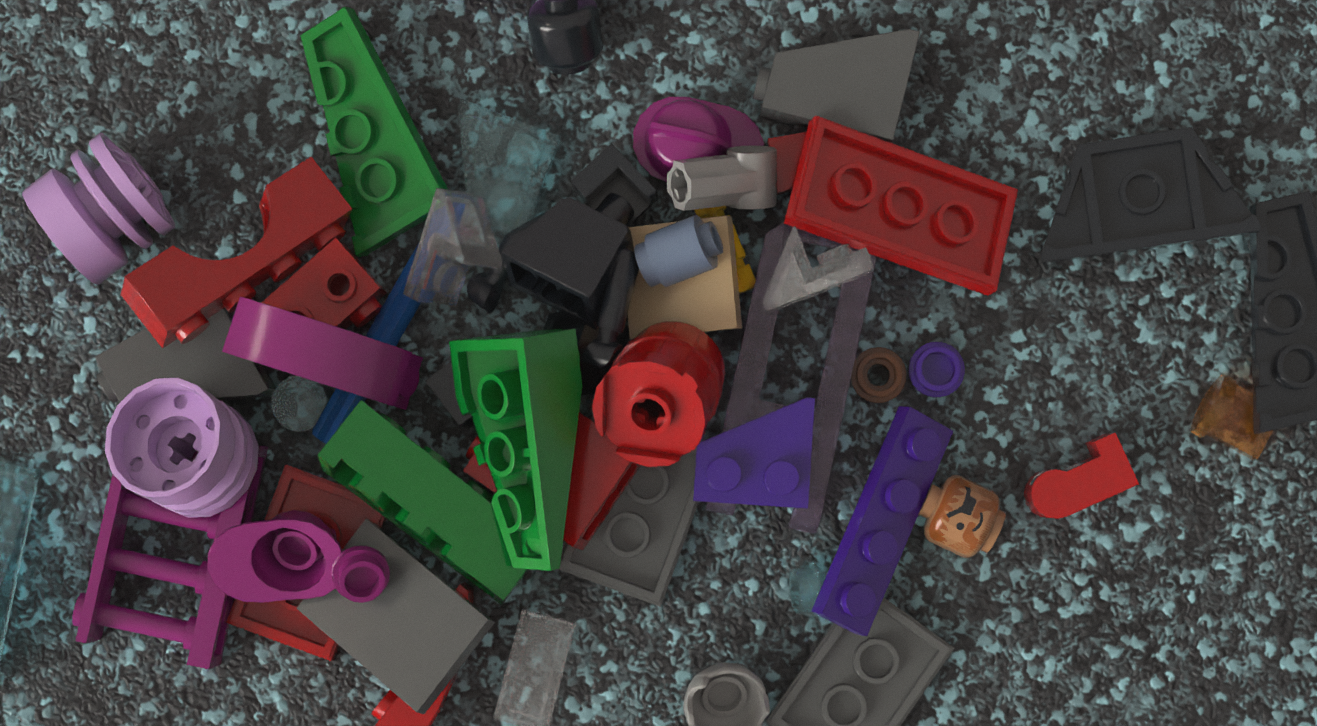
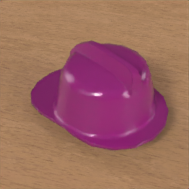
M667 97L652 103L640 115L633 131V149L639 164L651 176L667 182V172L673 167L674 160L727 155L728 148L737 146H764L758 126L745 113L729 106L690 97Z
M292 510L281 512L271 520L246 522L226 529L215 538L208 551L207 569L215 585L226 595L243 602L263 603L291 599H310L325 596L335 589L331 575L332 565L337 556L343 551L337 541L334 529L329 528L319 517L309 512Z

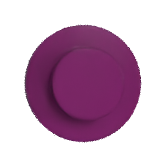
M369 546L348 548L337 556L332 565V582L338 593L353 602L363 603L371 601L381 594L389 582L390 570L388 561L380 551Z

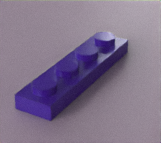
M898 407L811 612L857 635L868 636L953 434V430L912 407Z

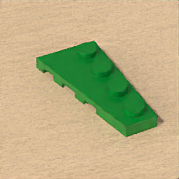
M343 7L300 36L317 103L323 105L329 133L325 135L330 155L336 156L343 187H339L340 194L352 208L350 216L355 236L351 238L356 256H367L455 201L355 10Z

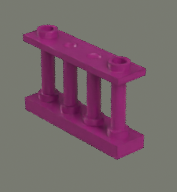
M258 445L257 471L248 490L231 508L211 517L187 518L126 489L112 474L86 593H80L73 610L72 623L73 626H78L75 641L90 643L101 640L105 626L183 643V649L190 650L187 665L205 669L221 665L229 624L226 621L235 598L226 595L214 584L207 569L208 561H202L201 565L125 550L122 549L129 516L207 532L209 539L214 540L229 527L252 522L268 451L267 446ZM197 451L194 452L191 459L194 460L198 454ZM116 571L195 587V593L202 595L197 617L191 616L187 621L109 604Z

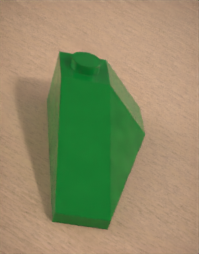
M576 329L535 330L449 341L456 399L462 416L468 414L472 416L481 443L473 448L478 465L487 464L497 490L493 495L491 504L513 568L546 571L560 569L582 393L580 355Z

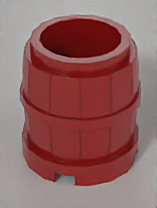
M664 321L642 330L633 340L626 344L613 361L612 367L596 387L592 411L595 427L603 438L606 433L609 440L618 447L615 451L618 455L627 461L645 467L670 466L678 462L681 456L690 453L692 449L694 450L701 442L708 422L715 415L722 394L725 365L719 348L705 332L683 322Z

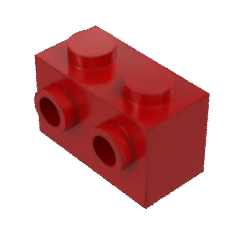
M335 237L261 303L346 330L352 324L360 328L373 319L383 307L378 301L387 292L347 246Z

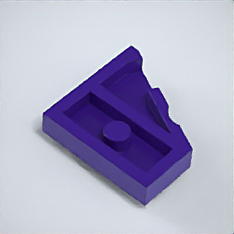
M804 398L700 442L696 448L693 501L808 509L815 398Z

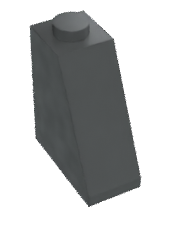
M906 29L775 53L772 68L761 66L752 98L763 101L759 117L807 129L809 121L817 115L891 143L894 138L920 32Z
M225 308L208 318L207 320L210 322L208 328L188 343L181 344L176 339L162 349L148 329L145 328L95 356L102 370L96 374L98 383L112 403L117 401L120 403L134 388L160 378L183 379L200 386L220 401L269 397L278 392L264 365L222 352L235 313H228Z

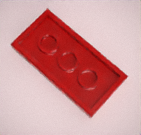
M816 115L808 123L784 224L989 296L997 291L1018 189Z

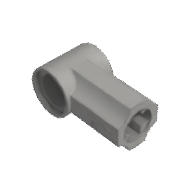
M737 146L728 148L727 155L674 160L673 167L667 172V192L672 197L674 208L687 211L720 206H729L737 209H765L776 206L777 149L768 146Z

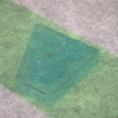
M461 99L458 111L469 221L506 235L511 230L531 220L562 139L561 136Z

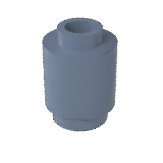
M693 215L646 234L645 241L636 244L634 252L639 270L647 284L651 287L659 284L669 287L717 268V255L723 253V244L715 225L711 221L704 223L698 215Z

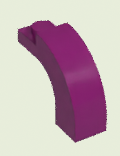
M241 296L222 352L404 410L407 409L410 396L418 386L419 369L423 357L396 346Z

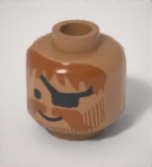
M953 475L945 480L941 488L931 484L918 515L926 518L924 535L929 542L961 557L970 558L980 550L986 553L990 551L1001 531L1006 512L999 509L1000 500L994 491L960 475Z

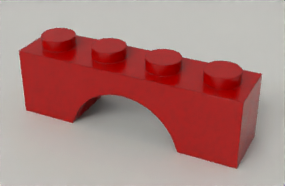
M309 157L266 185L259 204L263 220V237L247 252L230 259L208 260L192 256L172 245L124 277L121 296L162 349L176 339L181 344L193 340L210 325V322L207 320L223 308L228 313L234 312L240 296L251 300L256 294L254 290L256 286L270 277L274 282L281 281L301 265L302 261L299 259L301 256L315 247L318 251H321L335 237L338 240L344 237L346 231L343 228L352 208L312 157Z

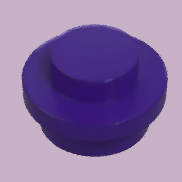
M930 342L921 346L913 353L908 365V374L912 385L917 391L928 397L940 398L950 395L958 389L964 378L965 366L960 353L954 347L943 342Z

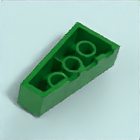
M360 400L318 453L323 472L371 506L372 509L379 512L388 521L500 605H503L529 569L513 568L491 504L493 495L471 479L465 483L449 470L451 465L442 456L427 446H424L422 449L405 435L406 431L394 420L381 412L378 414Z

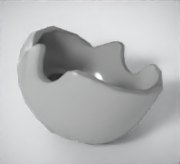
M718 662L693 677L685 693L683 711L688 726H762L765 718L770 714V704L766 688L757 674L743 664Z

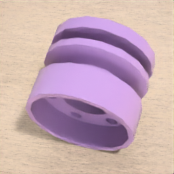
M101 132L89 141V146L101 164L100 166H97L84 152L77 149L71 154L70 158L81 179L74 184L67 176L52 168L22 192L28 208L51 241L82 275L97 285L128 263L127 254L119 240L121 235L125 234L144 249L153 244V240L141 220L145 219L151 227L163 236L175 228V222L165 207L163 196L151 177L131 154L122 151Z
M160 378L134 388L117 405L106 429L105 454L112 474L126 489L187 518L211 517L231 508L248 490L257 471L259 446L252 426L237 410L216 399L214 395L196 384L180 378ZM197 451L198 454L194 460L191 459L194 452Z

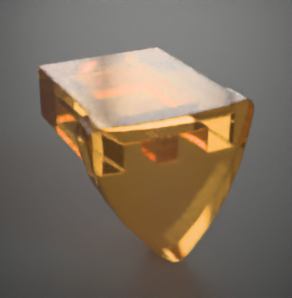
M1224 373L1213 382L1205 394L1191 425V433L1200 438L1208 435L1251 460L1259 458L1273 432L1268 431L1254 435L1253 393L1237 385L1233 378Z

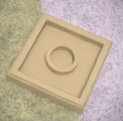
M719 216L702 219L704 223L711 221L715 225L723 244V253L717 255V268L669 287H665L662 284L654 287L649 286L639 270L628 309L630 339H634L647 327L664 321L687 323L703 332L742 329L732 217ZM676 222L628 227L631 230L634 247L636 244L645 241L646 234Z

